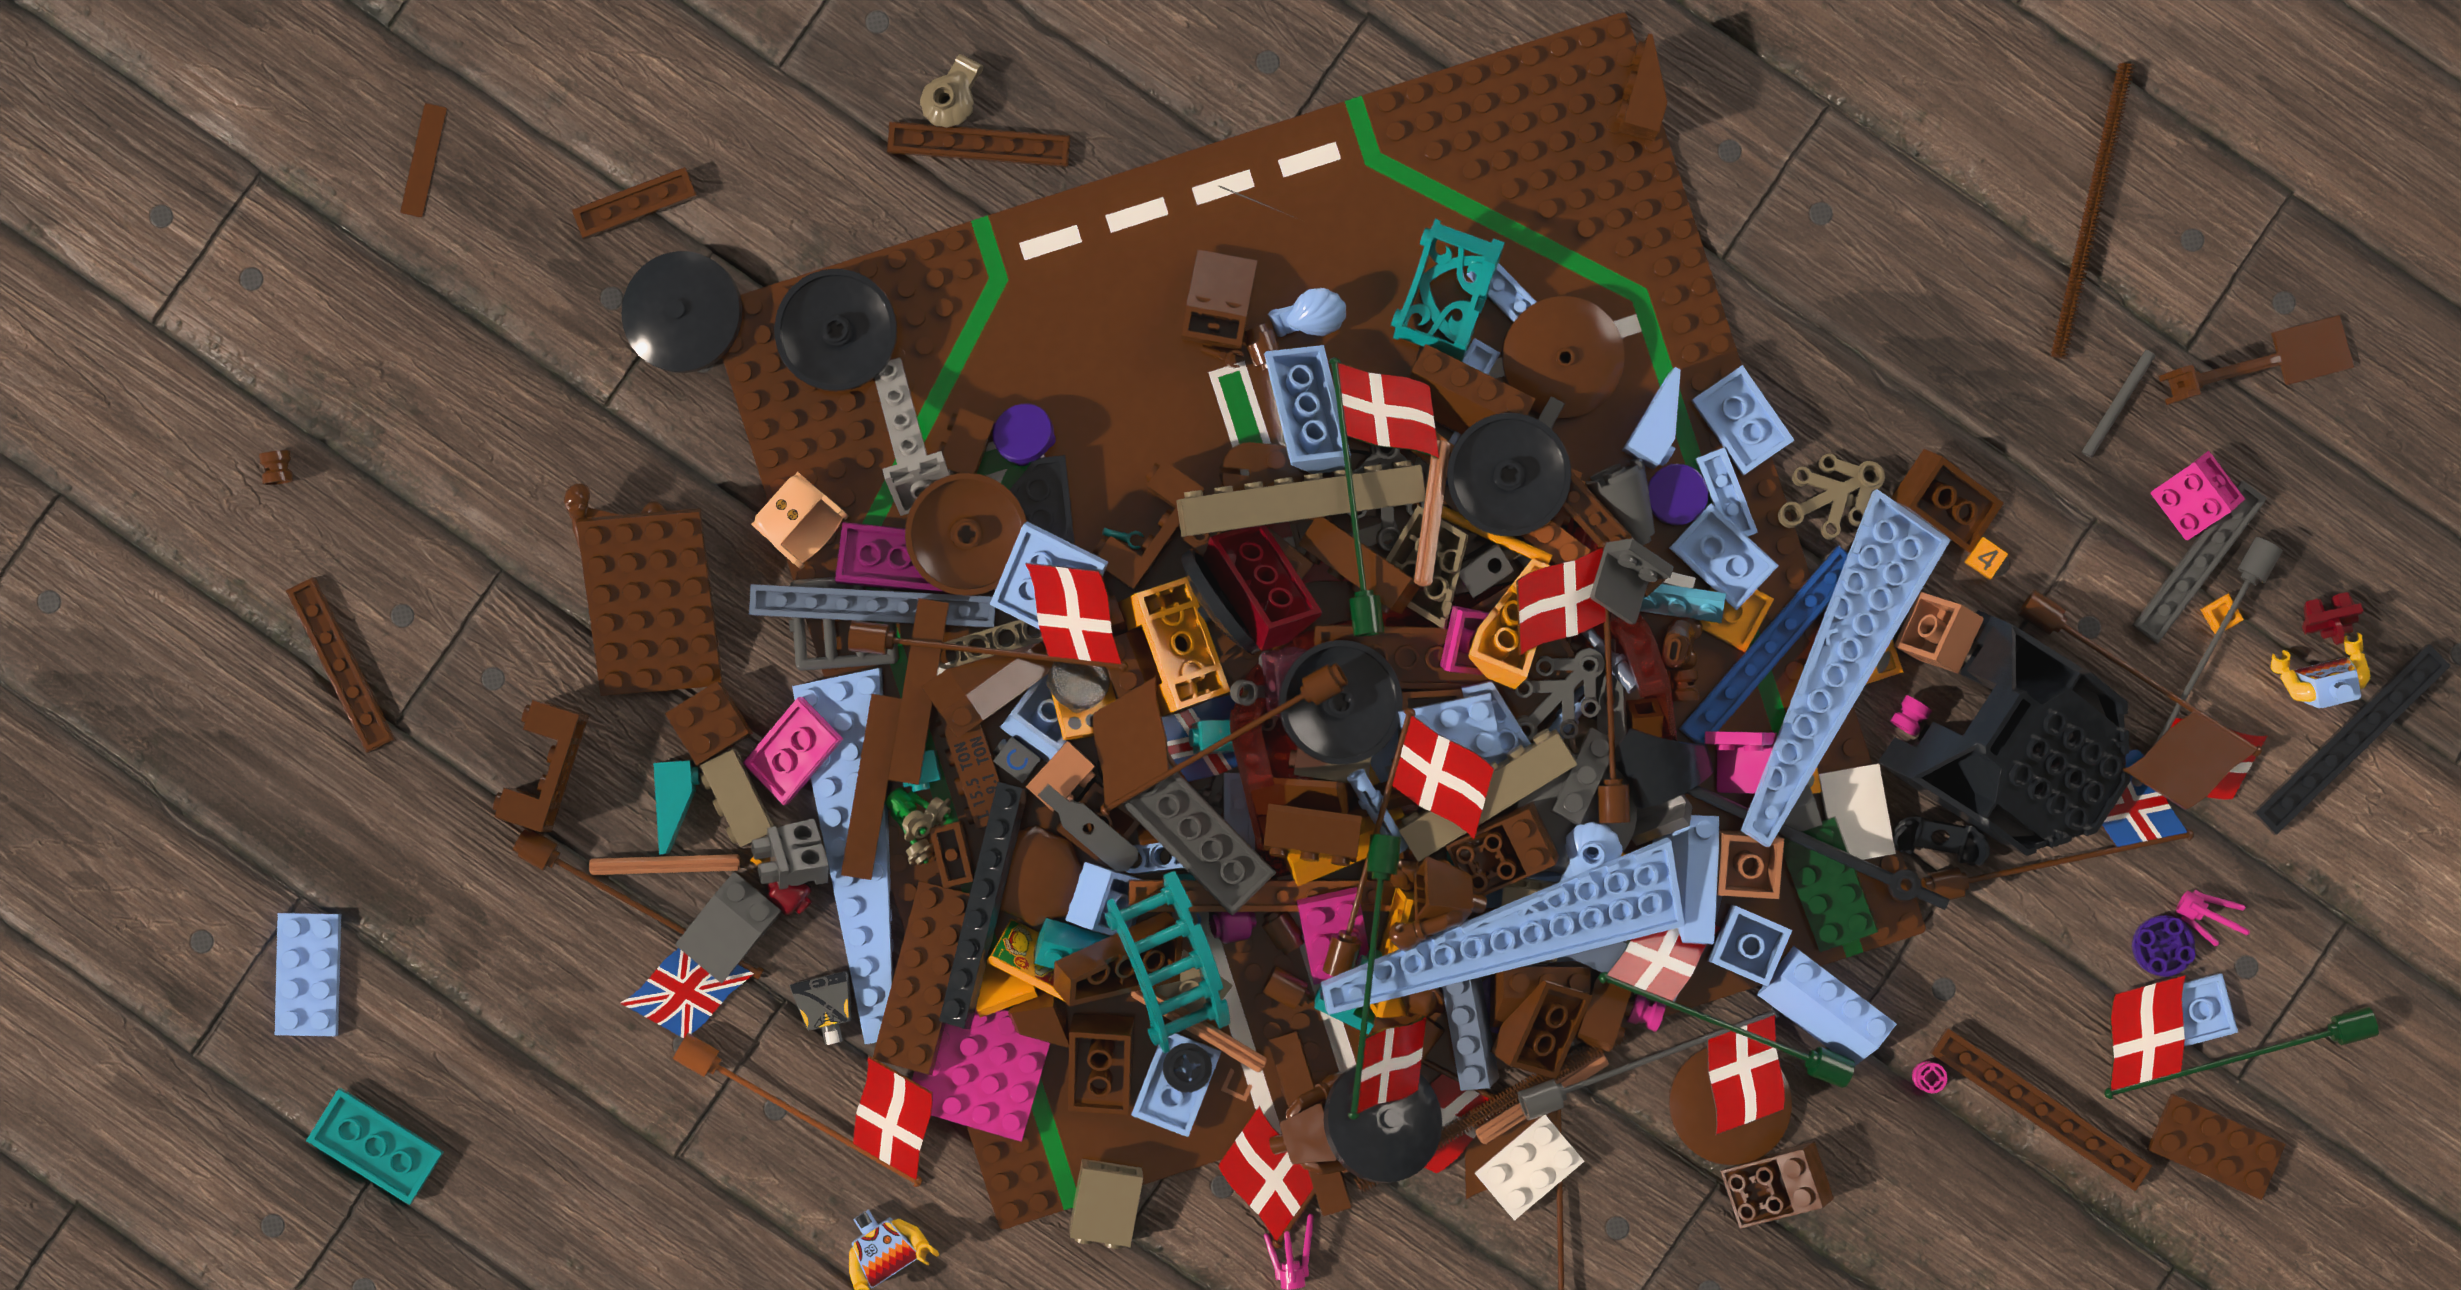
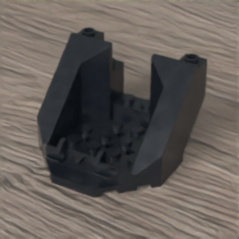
M1977 610L1976 614L1984 618L1972 643L1977 648L1960 674L1993 691L1963 736L1935 722L1931 726L1926 724L1913 745L1894 737L1878 763L1893 773L1895 777L1969 824L2025 856L2035 854L2037 849L2046 846L2053 848L2071 842L2072 838L2080 835L2089 836L2097 833L2130 783V774L2123 770L2126 768V754H2129V730L2125 729L2124 714H2128V702L2092 672L2076 665L2016 626ZM2073 732L2072 738L2068 741L2070 734ZM2037 743V744H2038L2037 749L2033 752V748H2034L2035 744ZM2056 758L2055 764L2051 767L2053 760ZM2074 773V778L2070 781V777ZM2039 784L2038 790L2034 792L2036 786Z

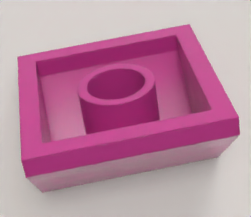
M1458 606L1452 607L1440 666L1445 671L1484 675L1469 659L1468 655L1476 630L1488 616V612Z

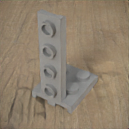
M901 358L890 360L874 379L897 465L882 470L899 514L902 516L909 513L915 499L927 486L951 474L942 451L927 455Z

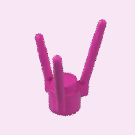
M2187 890L2177 905L2176 912L2181 914L2179 919L2188 923L2214 946H2218L2219 942L2194 920L2195 918L2201 920L2205 915L2242 934H2250L2248 929L2207 909L2208 904L2204 901L2241 911L2245 910V905L2206 895L2197 890H2194L2193 893Z
M1309 1214L1307 1218L1301 1266L1300 1261H1293L1289 1231L1284 1232L1287 1262L1282 1263V1268L1270 1235L1268 1233L1264 1234L1267 1249L1275 1269V1279L1280 1280L1281 1289L1291 1290L1305 1287L1304 1277H1309L1308 1263L1313 1230V1214Z

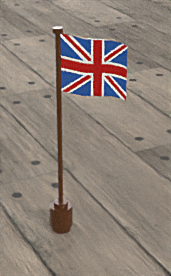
M524 829L517 839L513 851L518 853L519 858L542 871L547 866L552 869L557 864L677 932L684 934L686 931L685 928L560 860L561 852L557 851L559 844L534 830L529 832ZM678 948L661 963L639 990L620 1003L676 1035L685 1038L687 1033L692 1034L700 1028L728 995L751 976L759 980L764 969L761 967L755 968L741 961L721 984Z

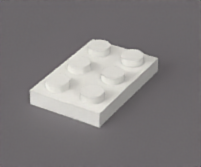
M1543 1115L1479 1168L1475 1174L1515 1221L1580 1166L1584 1160L1550 1119Z

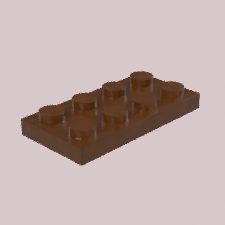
M2170 1094L2147 1150L2262 1200L2286 1144L2174 1094Z

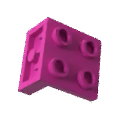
M2209 450L2151 492L2153 498L2185 540L2191 539L2233 511L2245 500Z
M1705 731V744H1716L1717 792L1755 794L1776 741L1777 733Z

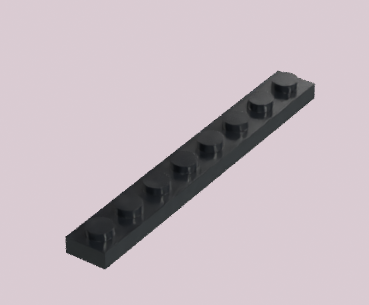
M2426 644L2252 813L2273 835H2277L2451 665L2430 644Z
M997 782L939 1019L941 1022L963 1029H971L1029 789Z

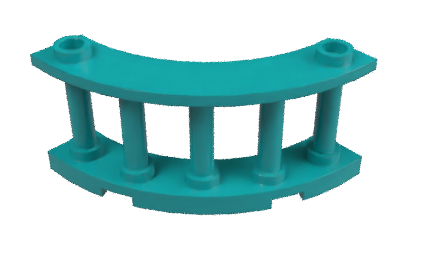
M1175 871L1163 875L1164 888L1161 889L1160 893L1120 911L1114 899L1111 898L1107 900L1108 913L1105 914L1110 929L1112 931L1117 930L1139 982L1151 1028L1148 1029L1150 1039L1155 1046L1160 1045L1164 1054L1170 1051L1168 1037L1206 1019L1210 1021L1215 1020L1219 1029L1230 1024L1228 1003L1226 999H1220L1218 992L1223 989V984L1201 924L1195 926L1192 920L1194 919L1189 911V907H1192V904ZM1164 904L1173 906L1179 918L1176 920L1175 925L1134 943L1125 923L1126 921ZM1181 935L1183 938L1187 937L1192 950L1188 953V957L1147 974L1140 956L1141 953ZM1191 968L1199 970L1202 980L1198 982L1199 986L1158 1004L1152 986ZM1202 997L1206 999L1203 1008L1164 1024L1162 1015Z

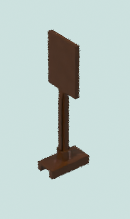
M2340 315L2271 333L2276 349L2275 354L2203 373L2195 371L2194 366L2189 365L2158 376L2160 382L2168 380L2173 397L2165 399L2166 405L2200 395V389L2203 388V385L2275 366L2281 367L2285 385L2354 368Z

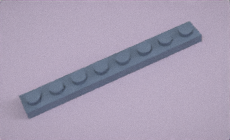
M751 584L749 615L914 624L918 598L950 603L946 625L989 628L995 626V607L990 605L992 600L990 596Z

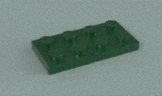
M1836 816L1823 820V825L1801 831L1849 853ZM1784 838L1783 856L1819 951L1823 952L1877 933L1879 929L1856 870Z

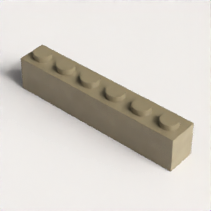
M1545 729L1532 738L1534 742L1525 748L1519 745L1506 754L1507 759L1498 764L1496 761L1489 763L1494 768L1478 825L1577 765L1576 759L1557 729L1551 732L1549 729ZM1423 809L1420 812L1413 810L1400 819L1402 823L1398 825L1400 834L1418 862L1467 833L1455 823L1427 809Z

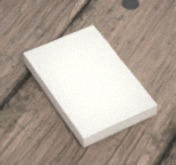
M1872 764L1819 774L1825 818L1828 819L1836 816L1849 853L1862 860L1896 854L1880 765Z

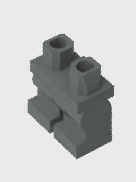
M815 819L787 824L776 828V826L767 828V836L752 840L751 849L754 859L770 857L771 860L770 862L758 864L761 884L777 882L780 890L788 888L789 885L798 886L813 880L816 885L828 883L829 865L823 845L821 844Z

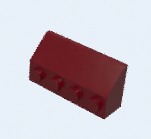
M1266 525L1234 529L1210 537L1203 561L1261 652L1289 643L1321 616L1322 611Z

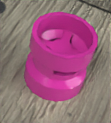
M1906 695L1901 703L1902 713H1895L1890 722L1902 731L1916 737L1921 730L1918 723L1928 719L1932 710L1918 700Z
M1635 994L1633 998L1635 1001L1630 1016L1627 1017V1022L1635 1025L1645 1023L1647 1029L1656 1032L1661 1024L1666 1005L1657 1001L1650 1003L1651 1001L1647 1000L1646 997Z
M1922 1061L1914 1067L1912 1081L1920 1090L1932 1094L1938 1093L1946 1086L1947 1073L1939 1064L1931 1061Z

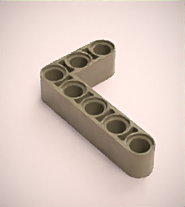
M1016 620L943 643L970 646L973 640L982 639L986 644V648L1014 650L1038 642L1043 643L1044 641L1042 636L1039 638L1030 637L1028 634L1030 624L1022 620ZM1005 630H1010L1015 635V641L1009 647H1003L999 643V635ZM955 651L957 657L954 663L945 665L940 659L939 667L949 669L994 655L982 654L974 656L971 652Z

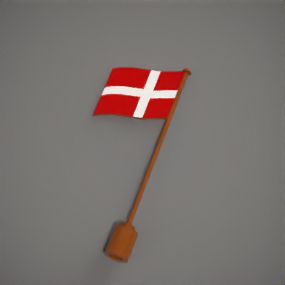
M687 1033L677 1049L673 1060L697 1074L705 1077L707 1073L713 1075L717 1070L914 1183L913 1187L921 1185L922 1179L918 1176L920 1150L932 1114L933 1092L868 1055L867 1080L856 1112L854 1138L851 1141L719 1065L722 1061L721 1058L717 1057L720 1051L692 1034Z

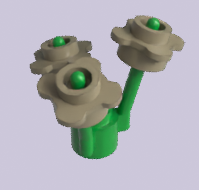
M900 787L887 797L885 806L891 811L890 816L899 824L904 832L905 840L912 845L906 850L909 856V864L917 863L920 866L928 863L934 856L932 854L934 847L933 843L929 844L926 838L917 841L916 838L920 839L930 833V828L935 824L942 825L946 822L951 813L949 808L951 799L947 798L943 801L935 797L929 803L920 798L915 792L907 793ZM915 803L919 804L920 806L926 809L924 814L921 811L916 810L917 806L915 805Z

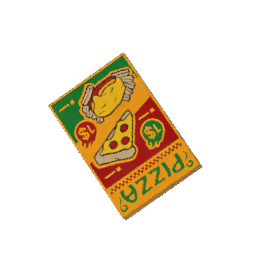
M1010 919L987 963L1063 1000L1053 988L1054 969L1034 964L1036 941L1039 932Z

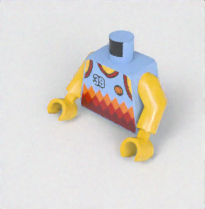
M2359 632L2357 633L2358 641L2349 642L2347 635H2345L2344 648L2346 654L2351 655L2350 658L2344 657L2290 670L2291 655L2288 651H2282V660L2277 659L2274 653L2272 654L2271 670L2277 674H2282L2280 678L2291 697L2296 701H2301L2317 708H2326L2360 699V690L2364 689L2370 680L2365 654L2362 653L2363 639Z
M869 1209L853 1219L862 1232V1235L852 1242L853 1247L849 1251V1274L855 1290H870L868 1286L871 1289L917 1259L929 1265V1262L926 1261V1255L929 1252L936 1257L939 1256L938 1250L929 1245L921 1230L904 1220H893L889 1217L878 1224Z

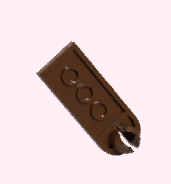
M1254 442L1234 446L1225 455L1219 467L1249 471V476L1227 473L1219 474L1222 486H1232L1233 491L1245 490L1244 484L1261 481L1263 487L1275 486L1274 480L1292 477L1293 483L1305 481L1304 475L1311 474L1291 465L1286 446ZM1351 453V469H1357L1369 455ZM1334 472L1322 473L1323 479L1334 477ZM1376 509L1367 510L1365 516L1376 517Z

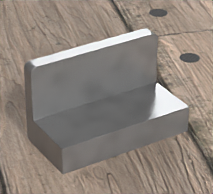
M1683 794L1653 807L1637 808V821L1631 838L1635 845H1641L1690 826L1691 803Z

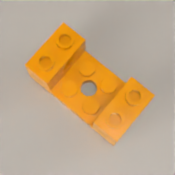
M1187 577L1136 593L1118 602L1127 630L1130 631L1143 627L1162 680V683L1157 685V698L1161 717L1230 692L1207 624L1197 610L1200 607L1199 602L1191 589ZM1177 636H1182L1186 640L1187 649L1185 652L1177 649L1175 645V638Z

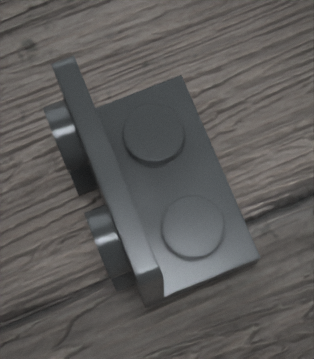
M1634 539L1606 542L1590 597L1628 624H1635L1648 582L1671 578L1674 567Z

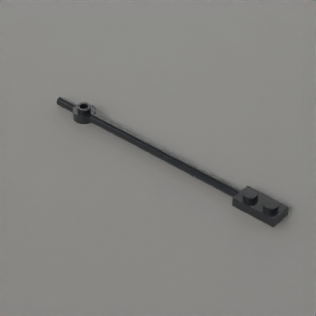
M1616 762V768L1625 776L1621 762ZM1696 786L1686 793L1744 820L1749 808L1701 786ZM1785 824L1782 825L1777 834L1888 884L1890 894L1897 900L1908 901L1916 897L1943 910L1948 906L1950 899L1922 887L1918 875L1913 871L1900 870L1893 874ZM1903 879L1908 880L1911 884L1908 891L1901 888L1900 884Z

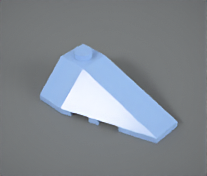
M1691 815L1690 826L1654 839L1652 843L1666 837L1672 842L1685 926L1678 928L1682 943L1714 944L1719 858V816Z

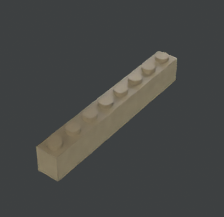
M1411 460L1393 463L1394 469L1382 470V464L1363 467L1364 473H1352L1357 512L1425 502L1426 494L1422 466H1412ZM1345 470L1334 471V477L1324 479L1322 473L1304 475L1305 481L1293 483L1292 477L1274 480L1275 486L1263 487L1262 481L1244 484L1245 490L1233 491L1232 486L1214 488L1215 494L1203 496L1202 490L1184 492L1185 498L1176 500L1181 537L1351 513Z

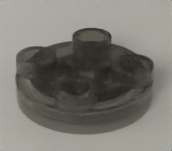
M1054 662L1049 670L1046 685L1061 704L1068 707L1072 712L1081 713L1083 710L1097 706L1103 700L1109 690L1110 678L1106 667Z

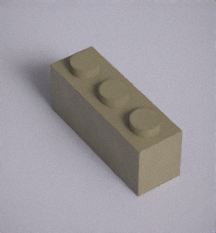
M732 749L700 765L703 772L699 773L705 788L707 790L711 788L716 797L713 800V805L720 817L725 815L729 824L726 831L733 844L738 843L741 848L751 844L754 839L767 836V828L774 827V824L743 764L738 750Z

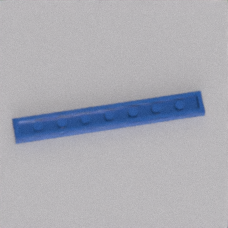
M1837 546L1680 726L1679 730L1694 743H1705V731H1719L1829 604L1848 553L1843 548Z

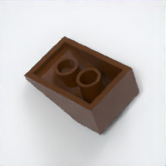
M1923 449L1891 497L1892 500L1950 538L1951 542L1968 553L1972 552L2004 504V502L1943 456Z
M1143 627L1114 637L1121 661L1125 660L1128 664V668L1124 672H1121V669L1106 667L1118 698L1154 677H1157V685L1162 683ZM1177 636L1175 638V645L1178 650L1185 652L1187 642L1182 636Z
M1543 980L1502 1024L1490 1052L1511 1067L1556 1079L1593 996L1590 993Z
M1073 1014L1069 1031L1068 1111L1129 1115L1134 1049V1017Z

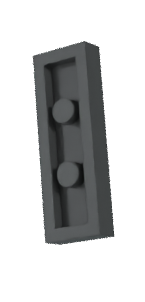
M1593 728L1588 730L1575 758L1577 765L1570 769L1550 811L1576 825L1581 824L1609 764L1608 736ZM1615 740V749L1619 743L1617 740Z

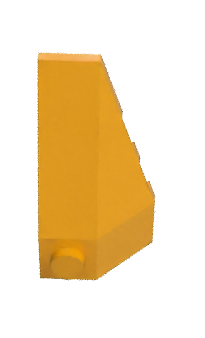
M1532 558L1516 580L1534 570L1550 565ZM1516 580L1477 628L1468 655L1469 659L1486 678L1516 689L1527 678L1536 647L1519 655Z

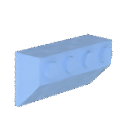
M1324 345L1265 351L1264 356L1291 465L1311 474L1343 470L1345 464L1336 393Z
M1795 946L1791 948L1776 968L1769 986L1763 985L1757 993L1759 997L1831 1051L1853 1059L1855 1066L1876 1051L1897 1025L1888 1016Z

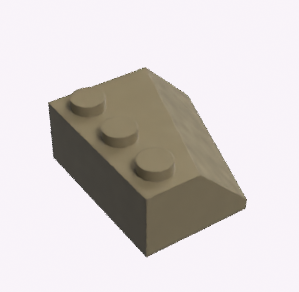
M1419 505L1386 560L1412 578L1415 575L1424 508ZM1441 519L1432 584L1430 586H1420L1407 607L1446 630L1469 535Z

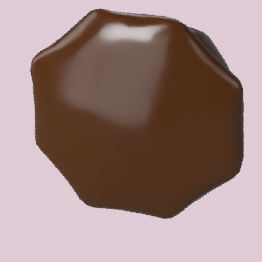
M1031 825L1019 830L1002 898L1001 911L1013 915L1032 926L1043 924L1046 918L1055 920L1067 916L1080 873L1083 869L1070 840L1038 825Z

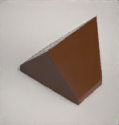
M1035 987L1038 997L1016 1004L1008 1010V1014L1018 1034L1069 1048L1065 1001Z

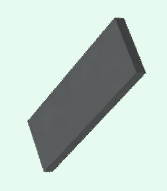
M1178 772L1122 804L1231 916L1276 874V871Z

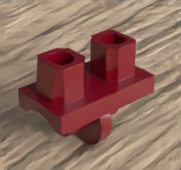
M2349 592L2333 596L2331 602L2334 609L2328 611L2324 610L2321 599L2305 602L2303 607L2305 621L2302 625L2304 635L2320 631L2322 639L2332 637L2336 645L2344 643V634L2353 632L2352 624L2358 623L2359 614L2363 613L2361 603L2354 604Z

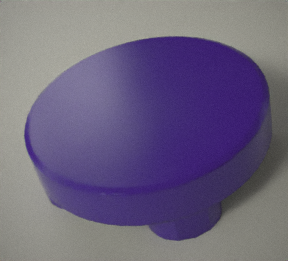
M1019 404L1007 409L997 419L993 429L995 447L1005 459L1015 463L1017 466H1026L1030 462L1037 460L1056 441L1052 421L1043 409L1032 404Z
M1671 464L1657 471L1648 482L1652 513L1662 523L1670 525L1687 524L1699 517L1707 505V484L1702 475L1688 465Z
M2166 915L2151 917L2140 924L2133 936L2132 951L2134 958L2140 967L2150 974L2163 977L2173 976L2186 969L2195 959V940L2189 927L2179 918Z

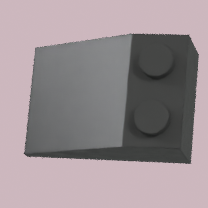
M733 872L675 945L722 984L781 915V910L737 873Z

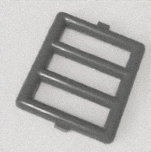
M835 577L793 580L790 583V586L851 588L854 590H863V587H868L838 584L835 582ZM882 588V591L894 592V589ZM792 617V620H789L790 632H793L796 668L800 671L895 664L899 660L898 644H894L893 650L888 649L886 655L856 652V655L838 656L835 620L823 619L826 657L807 658L805 618ZM884 622V624L890 625V631H895V638H898L897 624L900 623Z

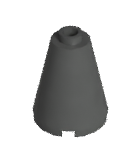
M1628 460L1631 466L1625 467L1619 463L1591 476V481L1585 482L1589 490L1641 545L1649 543L1651 541L1650 536L1655 533L1643 460Z

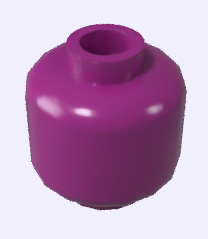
M1213 912L1209 916L1211 933L1215 939L1218 938L1224 944L1247 940L1251 936L1252 928L1256 927L1255 913L1236 912L1231 916L1228 912Z

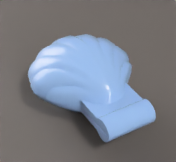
M1308 289L1297 298L1294 305L1273 309L1268 315L1278 337H1283L1288 333L1299 330L1310 335L1325 336L1341 327L1342 322L1346 318V303L1340 298L1339 294L1329 289Z
M1589 822L1577 825L1566 836L1565 848L1570 863L1560 882L1621 857L1623 849L1618 835L1606 824Z

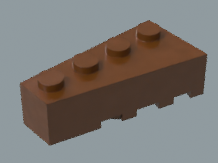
M1162 912L1128 928L1135 943L1175 925L1176 920L1168 912ZM1118 933L1059 959L1054 964L1053 988L1069 1006L1141 990ZM1182 935L1140 954L1147 974L1181 960ZM1180 974L1152 987L1180 981Z

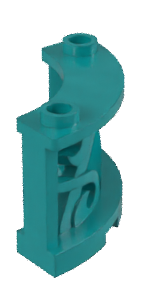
M1435 219L1431 229L1426 227L1421 237L1420 245L1424 246L1404 306L1402 310L1396 309L1391 326L1396 327L1393 338L1397 340L1401 338L1423 347L1427 344L1462 362L1475 331L1474 328L1479 313L1481 314L1490 290L1489 285L1496 272L1505 242L1494 238L1492 242H1488L1441 225V220ZM1437 240L1457 246L1458 257L1452 258L1453 253L1448 245H1446V253L1439 254L1436 250ZM1465 250H1468V251H1471V252H1473V253L1479 254V255H1466V256H1464V255H1465ZM1431 257L1438 264L1425 272ZM1464 266H1468L1467 273L1472 271L1476 274L1474 282L1466 281ZM1457 268V278L1461 287L1473 296L1471 301L1458 300L1452 302L1440 312L1433 298L1430 282L1440 274ZM1420 289V294L1424 304L1418 303L1413 305L1418 290ZM1455 308L1462 311L1463 316L1459 321L1455 320L1453 315L1449 321L1445 319L1448 313ZM1414 313H1419L1422 316V321L1418 326L1424 325L1430 318L1432 319L1434 324L1428 333L1407 327L1409 319ZM1437 329H1439L1447 338H1449L1454 343L1448 342L1446 340L1440 339L1432 335L1437 331Z

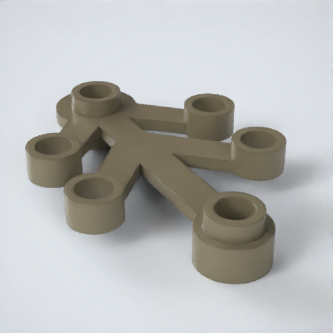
M1830 453L1823 455L1818 462L1820 471L1826 474L1837 471L1853 477L1845 482L1812 473L1807 467L1797 468L1792 474V481L1795 485L1803 487L1808 484L1826 491L1801 504L1796 502L1784 504L1778 512L1779 522L1784 527L1794 528L1803 521L1805 515L1833 502L1828 520L1821 527V535L1827 540L1835 539L1841 532L1840 521L1848 494L1859 489L1855 507L1847 514L1849 524L1858 527L1861 521H1855L1852 513L1858 512L1863 517L1871 492L1879 489L1885 481V472L1878 463L1866 461L1857 466L1839 460ZM1824 459H1830L1833 463V467H1825L1823 463ZM1797 473H1805L1807 480L1800 481L1797 478ZM1864 473H1871L1874 480L1872 482L1867 481L1864 478ZM1785 512H1792L1795 520L1788 521L1785 518ZM1832 525L1836 530L1835 534L1827 533L1826 526Z

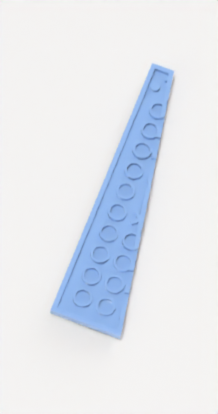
M1878 489L1874 490L1871 494L1741 828L1742 832L1765 847L1771 846L1951 540Z
M882 668L792 686L794 699L803 697L843 738L841 743L813 774L811 782L865 1044L877 1042L894 978L892 965L893 939H891L892 909H890L888 810L885 805L872 880L843 876L841 871L871 694L883 695Z
M1666 837L1470 919L1461 926L1434 934L1421 941L1418 946L1411 950L1402 951L1399 949L1375 959L1370 1004L1685 926L1671 840ZM1368 963L1321 982L1325 1007L1329 1015L1363 1006Z

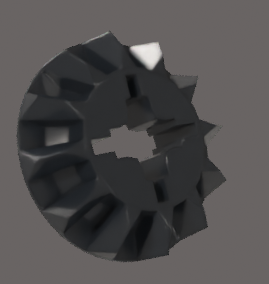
M1182 1043L1175 1046L1167 1053L1163 1062V1074L1166 1081L1171 1087L1180 1092L1187 1093L1201 1089L1208 1082L1212 1073V1063L1209 1055L1203 1048L1192 1043ZM1185 1054L1190 1063L1201 1064V1066H1197L1192 1070L1191 1081H1189L1185 1072H1174V1069H1178L1183 1065V1055Z

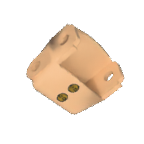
M797 472L784 483L760 510L751 525L792 563L802 569L805 566L803 563L823 548L834 535L843 518L846 520L849 515Z

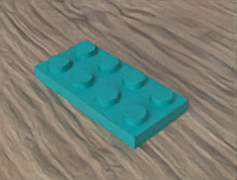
M342 1088L336 1091L306 1140L408 1205L413 1203L444 1153L438 1147Z

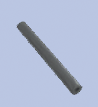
M2149 350L2143 352L2083 448L2082 454L2089 458L2094 456L2156 356Z

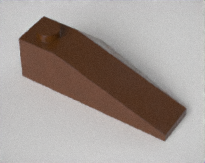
M1040 642L1011 650L1047 654V651ZM994 655L946 669L921 687L954 735L959 738L1052 672L1057 666L1054 661Z

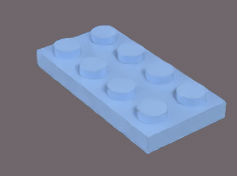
M278 913L275 1035L338 1036L341 914Z

